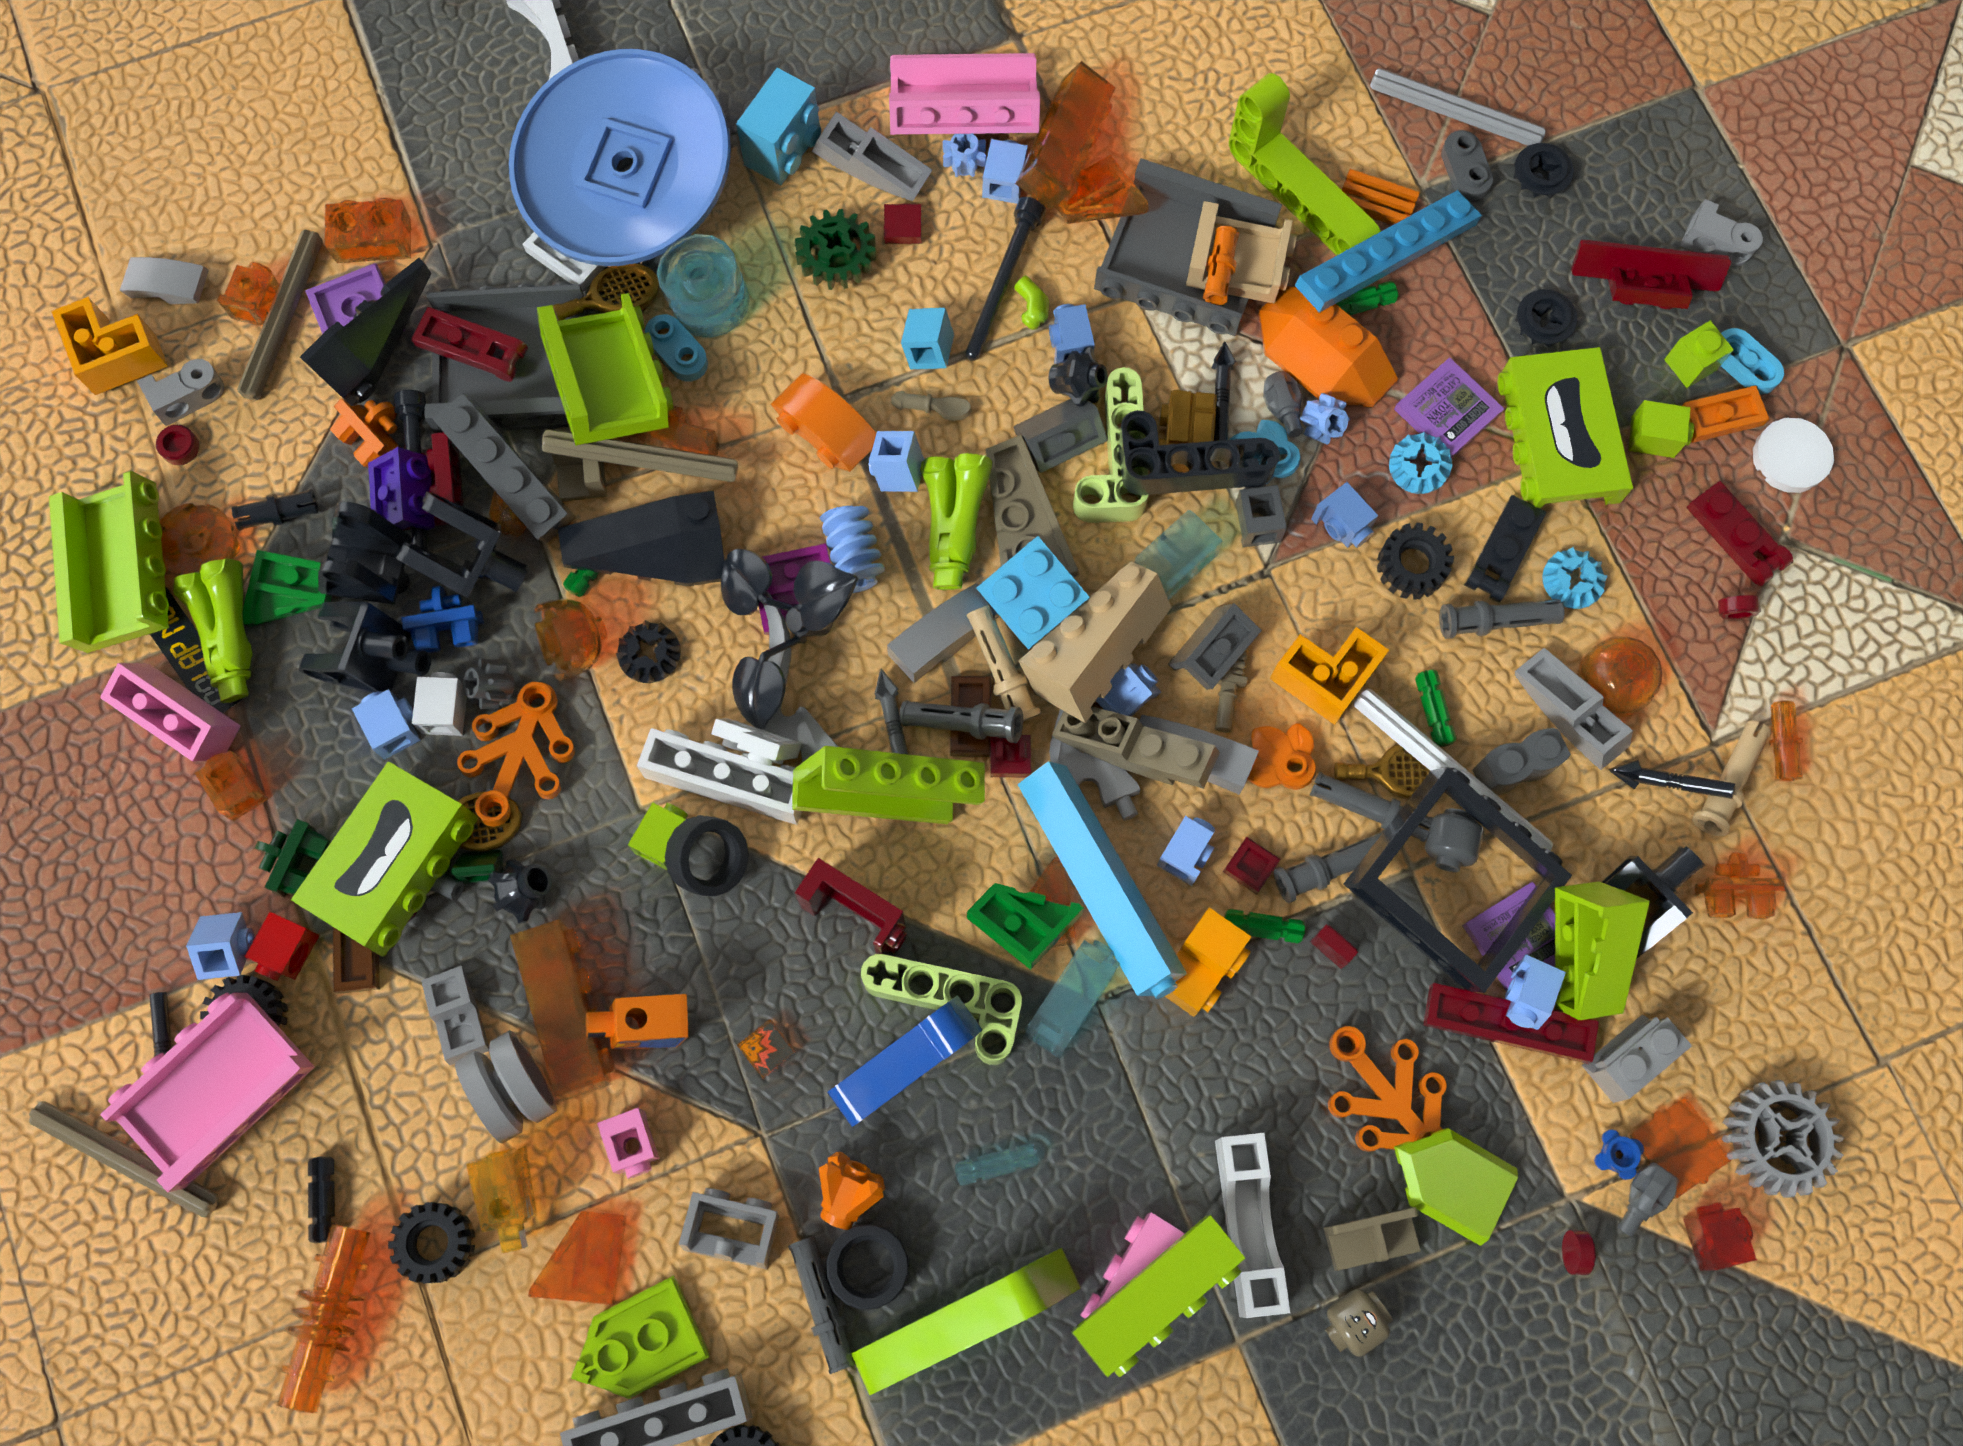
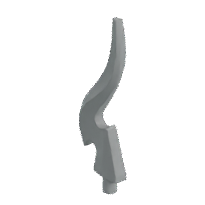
M768 591L764 593L767 597L773 599ZM763 604L768 619L769 649L789 640L790 633L780 609ZM791 647L768 659V661L775 662L781 668L786 684L791 661ZM781 704L777 713L768 721L765 729H762L801 742L800 750L803 762L824 746L838 747L804 707H799L794 715L787 717L782 714Z
M1060 709V711H1059V714H1058V717H1057V721H1056L1054 730H1055V728H1056V726H1057V723H1058V721H1059V719H1060V717H1061V715H1062V713H1063V710H1061V709ZM1052 735L1049 750L1051 762L1066 765L1078 786L1085 781L1094 782L1099 789L1103 807L1107 808L1116 804L1124 821L1138 815L1131 797L1138 795L1141 789L1125 769L1089 754L1082 753L1078 749L1057 740Z

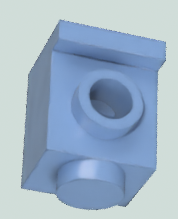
M1064 304L1056 307L1053 311L1054 324L1049 325L1052 348H1055L1054 364L1067 360L1072 351L1077 350L1080 354L1087 347L1092 349L1095 347L1086 304L1077 306Z
M1346 482L1317 505L1311 520L1315 524L1322 520L1325 523L1326 531L1334 540L1341 541L1347 548L1352 544L1358 548L1374 534L1371 528L1378 515L1351 485Z

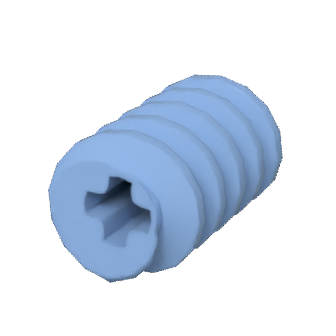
M864 506L836 507L826 511L819 517L824 522L822 526L823 533L828 536L826 545L831 550L830 559L832 563L835 564V567L859 578L853 593L866 591L875 586L878 582L876 576L885 570L883 564H872V562L880 558L881 553L878 549H868L876 544L877 538L870 534L864 535L873 528L871 521L862 520L869 514L868 508Z

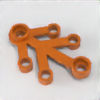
M531 682L526 684L519 691L515 703L490 715L481 714L472 722V730L479 740L487 742L493 740L498 735L500 727L521 719L515 732L475 751H464L457 759V765L461 773L466 777L473 778L483 772L484 765L506 755L493 790L481 794L475 803V811L479 819L487 826H500L509 819L511 806L508 798L524 758L535 778L534 785L541 798L553 799L561 791L558 777L550 772L532 738L539 722L550 741L549 752L554 761L567 763L575 755V748L571 739L564 736L553 715L558 704L557 695L554 689L546 683ZM537 698L545 700L544 704L540 707L534 708L531 706L532 701ZM482 724H492V728L488 732L478 731ZM559 745L569 746L565 754L555 753V749ZM467 760H478V763L474 768H464V764ZM545 781L555 782V786L551 790L544 791L541 789V785ZM494 806L502 808L498 816H488L490 808Z
M1345 1026L1332 1034L1329 1047L1333 1056L1340 1061H1349L1380 1100L1353 1097L1348 1092L1339 1091L1328 1100L1330 1113L1337 1118H1344L1354 1114L1398 1120L1408 1132V1134L1381 1132L1374 1125L1361 1127L1355 1135L1356 1144L1361 1150L1366 1152L1375 1151L1379 1148L1395 1150L1394 1146L1408 1141L1414 1142L1442 1130L1440 1127L1441 1103L1447 1083L1441 1074L1431 1072L1425 1074L1419 1080V1091L1425 1097L1423 1120L1421 1121L1411 1109L1414 1062L1419 1055L1418 1047L1412 1040H1399L1391 1048V1057L1396 1063L1395 1085L1393 1087L1365 1054L1366 1040L1360 1030L1355 1027ZM1341 1038H1348L1352 1042L1353 1048L1351 1052L1346 1053L1340 1049L1339 1040ZM1400 1045H1406L1410 1048L1411 1057L1409 1060H1404L1399 1056L1398 1048ZM1428 1078H1433L1438 1082L1439 1090L1437 1093H1431L1427 1090L1426 1081ZM1337 1097H1343L1348 1101L1349 1107L1346 1112L1342 1113L1336 1109L1335 1100ZM1366 1130L1372 1131L1375 1134L1376 1143L1374 1146H1367L1363 1142L1362 1136Z

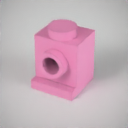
M635 1108L597 1123L613 1173L621 1174L625 1172L627 1179L652 1170L650 1162L658 1160L659 1156L644 1110ZM632 1138L638 1139L640 1143L639 1150L635 1154H628L626 1143Z

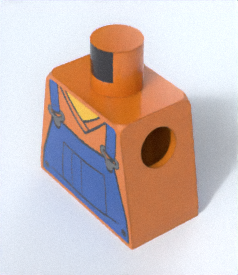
M687 994L617 998L611 1004L610 1011L586 1013L587 1038L610 1037L611 1049L677 1048L688 1038ZM626 1018L635 1019L639 1029L630 1028L626 1024Z

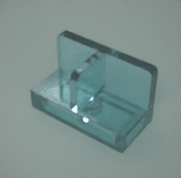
M1188 510L1135 557V563L1158 573L1169 600L1218 556L1223 540L1193 511Z

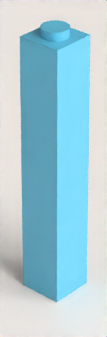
M1048 761L1017 784L1136 995L1154 996L1156 999L1170 994L1178 987L1176 981L1185 976L1187 972L1066 765Z

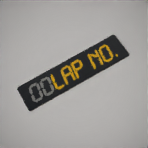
M165 587L166 598L169 603V628L151 633L150 635L188 690L221 713H224L244 698L231 703L220 702L218 688L211 687V679L205 668L198 631L168 588Z

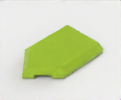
M1449 1128L1436 1131L1431 1136L1414 1142L1408 1141L1394 1146L1398 1164L1402 1166L1407 1184L1405 1191L1409 1205L1416 1207L1418 1211L1477 1245L1481 1246L1487 1242L1518 1179V1169Z
M675 1276L594 1316L571 1379L630 1399L709 1358L710 1355L706 1343Z

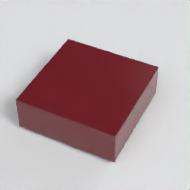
M884 204V244H922L921 204Z
M1246 836L1223 872L1257 895L1281 859Z
M1327 924L1310 941L1340 969L1350 963L1358 953V949Z

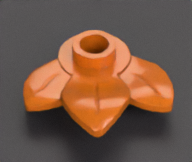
M1296 723L1286 733L1271 726H1261L1252 730L1253 749L1259 752L1247 778L1249 782L1262 788H1271L1282 784L1287 788L1298 790L1308 786L1313 781L1316 775V765L1311 757L1314 749V740L1311 733L1304 726ZM1293 764H1300L1303 767L1298 772L1288 770L1289 766Z

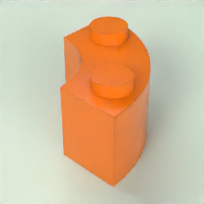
M802 373L771 403V406L779 414L776 419L780 426L789 434L793 435L795 433L809 442L818 450L816 454L819 459L831 469L837 467L850 472L873 448L876 432L865 419L836 392L807 374Z

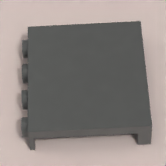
M1140 158L1135 172L1134 184L1102 266L1097 268L1094 289L1101 291L1103 295L1112 299L1122 298L1134 302L1145 310H1158L1170 314L1181 322H1194L1206 326L1217 334L1236 336L1249 299L1228 295L1227 303L1215 305L1205 302V299H1203L1204 289L1186 286L1203 203L1206 201L1219 204L1216 215L1218 217L1273 228L1277 224L1282 204Z
M559 282L553 286L535 287L530 284H521L516 286V288L497 289L491 286H484L478 290L459 291L453 288H446L440 292H427V299L433 309L515 337L528 346L524 358L518 359L515 366L517 373L512 382L504 381L492 373L432 352V404H425V419L434 434L442 433L443 431L432 418L461 393L472 398L500 431L569 427L541 339L537 307L558 303L563 304L576 298L581 299L585 297L580 284ZM583 310V313H579L577 315L566 318V320L587 316V310ZM496 348L492 357L501 359L505 351Z

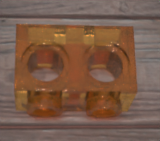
M380 198L377 201L365 202L344 200L340 203L325 204L324 244L336 263L411 259V218L401 199Z

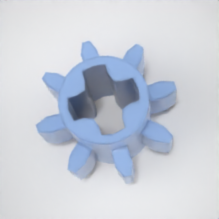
M954 134L951 141L943 140V153H945L943 155V166H951L955 172V177L959 175H971L974 177L977 167H985L986 154L984 153L986 152L985 139L978 140L974 134Z
M1321 393L1319 400H1308L1300 417V420L1307 427L1303 434L1325 444L1330 443L1331 437H1342L1348 426V421H1350L1347 413L1343 410L1346 407V402L1325 393Z

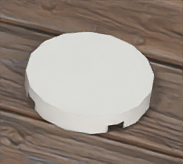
M1783 418L1772 422L1757 437L1753 447V462L1757 471L1761 470L1762 474L1766 477L1764 480L1772 487L1784 492L1802 493L1817 486L1830 474L1834 463L1833 446L1827 435L1815 424L1801 418Z

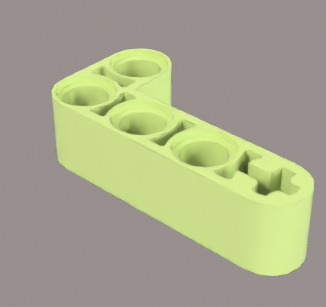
M1122 367L1115 369L1109 375L1104 400L1109 475L1086 476L1079 480L1075 488L1074 514L1084 522L1134 521L1142 516L1146 508L1148 495H1135L1139 500L1133 503L1126 502L1121 497L1123 494L1131 492L1124 487L1122 481L1118 447L1120 428L1117 424L1122 423L1124 417L1132 411H1144L1141 378L1133 369ZM1121 389L1125 390V394L1128 396L1125 403H1121ZM1140 431L1129 432V435L1135 439L1145 438L1144 433ZM1144 467L1132 469L1138 475H1148V469ZM1089 494L1095 495L1100 499V502L1089 504L1082 497Z
M885 954L870 956L863 963L861 978L865 989L871 995L938 1010L951 1000V989L955 985L966 984L970 986L974 996L964 1005L975 1019H979L978 1024L983 1029L975 1037L977 1056L989 1065L1003 1063L1010 1056L1022 1005L1021 993L1014 984L1008 981ZM880 967H886L888 976L900 979L899 970H905L902 977L903 990H896L898 987L897 982L891 979H883L881 985H876L870 973H878ZM915 976H928L933 982L932 989L924 995L913 993L909 988V984ZM998 993H1007L1015 1002L1014 1008L1006 1013L997 1012L991 1005L992 997ZM996 1033L1004 1038L1006 1047L1001 1053L991 1055L983 1049L982 1040L988 1034Z

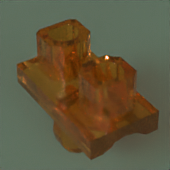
M1732 852L1729 855L1727 864H1716V875L1727 877H1708L1705 884L1694 885L1695 897L1705 898L1709 918H1730L1735 916V898H1745L1747 918L1768 919L1775 916L1776 895L1785 891L1784 879L1748 878V876H1759L1760 866L1758 864H1748L1747 857L1743 852Z

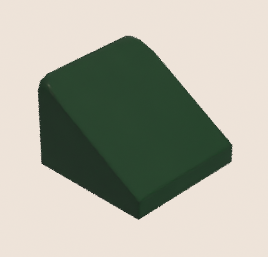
M501 850L463 853L452 867V874L464 884L489 882V874L503 872V853Z

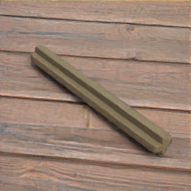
M306 229L301 231L237 388L241 396L246 399L257 401L262 395L323 242L320 235L314 231Z
M551 429L545 430L542 437V450L545 453L727 482H734L737 477L738 461L732 458L613 439L575 446L572 433Z
M46 1101L39 1102L29 1113V1123L201 1217H209L219 1204L218 1194L194 1181L185 1189L167 1193L156 1180L163 1172L148 1156Z

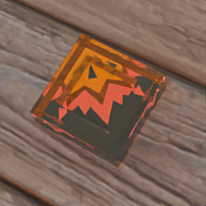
M771 1019L737 1045L763 1079L797 1053Z

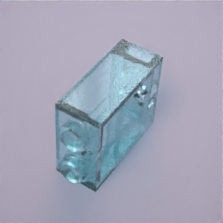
M1084 940L1029 1023L1025 1036L1061 1059L1115 975L1120 965L1118 961L1114 960L1115 952L1099 941H1094L1091 945Z

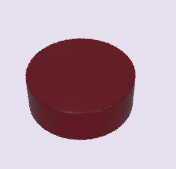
M178 424L168 426L157 436V452L165 461L172 465L187 464L199 452V440L186 426Z
M1739 595L1720 599L1718 601L1719 616L1723 619H1744L1757 616L1761 612L1760 597Z
M1568 1230L1563 1237L1562 1258L1569 1274L1589 1275L1594 1269L1596 1261L1595 1244L1591 1235L1585 1230Z

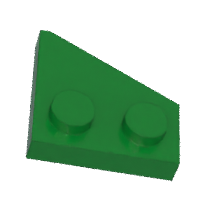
M257 550L243 605L244 625L249 627L316 610L321 608L324 602H331L332 595L322 594L318 591V571L321 562Z
M994 883L967 911V919L1031 970L1082 916L1084 907L1074 902H1071L1070 906L1046 901V895L1034 892L1022 893L1013 887Z

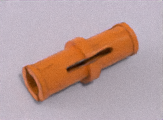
M1231 226L1216 228L1212 254L1207 258L1205 267L1208 271L1203 299H1205V302L1215 305L1227 303L1230 279L1236 271L1237 263L1234 260L1239 232Z

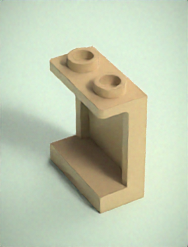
M1204 201L1186 286L1205 290L1208 271L1205 267L1207 258L1212 254L1215 230L1220 226H1231L1237 229L1239 238L1234 255V260L1237 263L1236 271L1231 276L1228 295L1274 304L1278 290H1286L1290 275V268L1284 267L1286 257L1292 258L1297 235L1290 234L1293 220L1285 219L1283 227L1278 229L1218 217L1216 215L1219 204Z

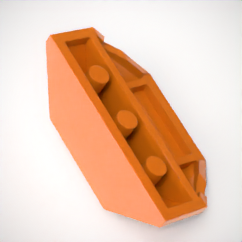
M1287 286L1285 291H1278L1274 304L1267 302L1259 310L1264 355L1282 370L1289 373L1317 399H1319L1321 393H1325L1346 402V405H1362L1363 407L1373 408L1397 383L1398 377L1378 338L1338 305L1334 304L1319 313L1296 287Z

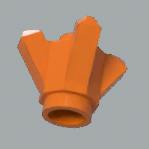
M835 1152L828 1157V1162L825 1165L819 1167L823 1196L821 1203L823 1209L820 1217L834 1227L844 1230L851 1229L862 1213L884 1197L885 1185L883 1177L879 1174L871 1173L870 1168L866 1165L850 1160L843 1152Z

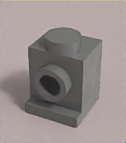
M1265 484L1245 487L1239 490L1236 508L1242 534V548L1281 543L1287 527L1278 485L1266 486ZM1259 513L1263 517L1253 518L1252 514Z

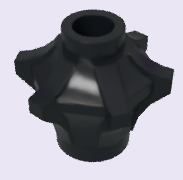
M1087 347L1080 354L1077 350L1072 351L1067 360L1053 364L1050 368L1048 379L1050 388L1055 394L1070 397L1074 404L1080 407L1084 406L1086 400L1091 403L1098 402L1100 399L1099 389L1106 385L1108 373L1106 367L1096 361L1094 349Z
M516 859L506 861V869L503 872H493L489 874L488 881L495 889L494 898L496 902L492 906L496 911L504 909L515 915L518 923L527 922L533 909L541 910L545 908L546 899L544 896L552 887L551 876L543 866L538 864L522 865Z

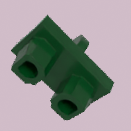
M296 819L289 836L276 830L270 844L257 841L254 849L265 854L258 868L269 873L271 872L264 888L284 898L286 894L294 895L308 876V873L298 870L304 856L319 860L331 841L316 832V829L309 823Z

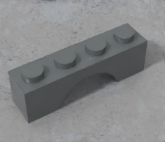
M461 393L432 418L538 540L548 543L558 534L557 528L567 526L576 519V516L556 493L521 459L503 437L499 428L472 398Z

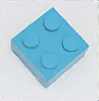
M779 68L775 69L736 123L744 166L779 185L783 184L789 174L793 175L796 173L801 164L803 154L808 147L812 148L815 146L821 135L815 87Z
M1036 536L976 587L979 593L1028 650L1090 598L1039 536Z

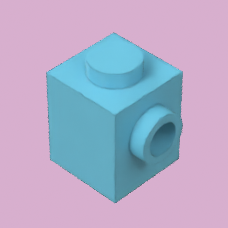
M946 308L909 309L901 345L910 370L947 368L954 332Z

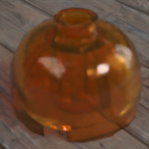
M563 598L538 603L534 613L542 611V621L535 623V631L547 666L555 662L560 672L553 674L555 679L563 681L587 672L598 661L602 652V640H605L607 637L606 628L601 617H594L592 611L587 606L576 600Z
M1626 635L1610 637L1594 645L1580 661L1577 672L1580 678L1604 697L1603 706L1616 717L1632 716L1647 707L1661 689L1663 680L1661 661L1654 650L1640 639Z

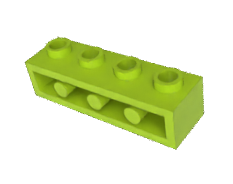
M1211 1215L1205 1216L1073 1328L1071 1333L1105 1376L1109 1377L1115 1372L1118 1377H1121L1138 1363L1139 1358L1135 1355L1136 1352L1148 1342L1153 1348L1156 1347L1174 1331L1169 1324L1179 1315L1184 1313L1189 1318L1208 1302L1204 1294L1215 1284H1218L1223 1289L1237 1278L1242 1272L1237 1265L1246 1258Z

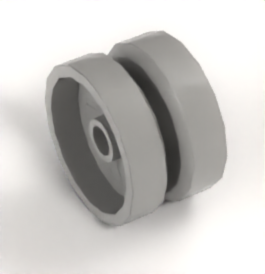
M510 1030L490 1041L489 1054L491 1060L486 1055L475 1050L455 1063L457 1076L473 1109L490 1134L499 1143H505L522 1133V1114L527 1119L539 1123L557 1112L554 1097L539 1067L522 1041Z

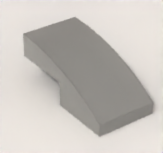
M130 257L120 291L130 298L160 297L170 305L199 303L209 270L201 265L171 259Z
M459 966L421 980L430 1018L436 1023L444 1060L449 1065H453L456 1061L475 1050L480 1053L488 1052V1040L464 968Z

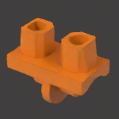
M341 398L335 404L334 408L341 415L334 422L330 430L339 440L349 445H352L359 436L363 438L364 442L353 454L364 467L368 468L369 462L400 447L389 435L397 430V425L393 422L397 414L394 411L395 407L390 402L376 404L374 400H369L363 407L359 404L351 406L345 399Z

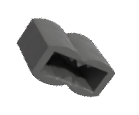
M1547 728L1530 734L1521 743H1507L1494 748L1472 771L1479 781L1499 796L1513 790L1521 782H1533L1545 778L1564 763L1571 754L1559 730Z

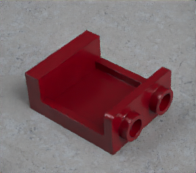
M817 858L795 891L801 908L814 917L829 896L881 929L873 942L876 954L887 955L890 952L895 955L908 935L905 932L906 924L902 910L820 858Z

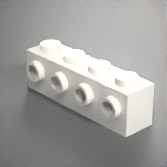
M653 728L650 729L637 764L644 778L798 825L802 811L792 810L793 769L795 767L781 765L780 767L763 765L749 760V753H742L741 756L728 752L725 747L714 742L704 741L701 744L688 740V736L678 731L666 729L665 732Z

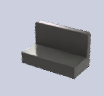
M1069 399L1013 427L1017 436L1022 435L1033 464L1040 473L1108 441L1098 409L1088 400H1086L1084 406L1078 407L1072 399Z
M1235 603L1216 607L1171 659L1168 665L1173 670L1185 668L1206 690L1213 689L1262 630Z

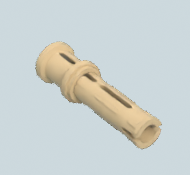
M986 605L968 613L966 616L971 623L996 682V685L993 686V692L995 696H1000L1005 710H1010L1011 707H1020L1023 712L1024 721L1041 714L1040 708L1034 706L1026 688L1028 683L1026 676L1024 677L1023 673L1018 674L1005 640L991 611V606Z
M1751 720L1745 723L1738 743L1719 779L1720 781L1736 783L1733 799L1708 795L1702 810L1695 812L1692 818L1694 825L1700 830L1714 836H1726L1729 833L1730 825L1728 822L1735 808L1741 807L1744 802L1742 789L1760 752L1771 735V730L1767 725L1763 724L1760 732L1754 737L1753 734L1759 722Z

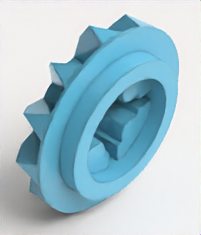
M1425 432L1415 435L1408 434L1398 444H1395L1389 460L1390 473L1396 484L1405 491L1415 494H1426L1440 488L1448 479L1453 465L1450 449L1446 447L1440 437H1433ZM1424 449L1426 460L1432 461L1433 464L1426 465L1421 477H1418L1416 464L1410 463V459H1416L1420 450Z
M1572 547L1566 551H1558L1548 560L1543 570L1542 579L1544 588L1552 599H1560V603H1563V606L1566 608L1582 609L1594 604L1604 593L1607 575H1604L1601 568L1602 561H1596L1592 558L1589 551H1576ZM1578 567L1581 568L1580 578L1585 582L1580 581L1572 589H1569L1571 576L1567 573H1572Z

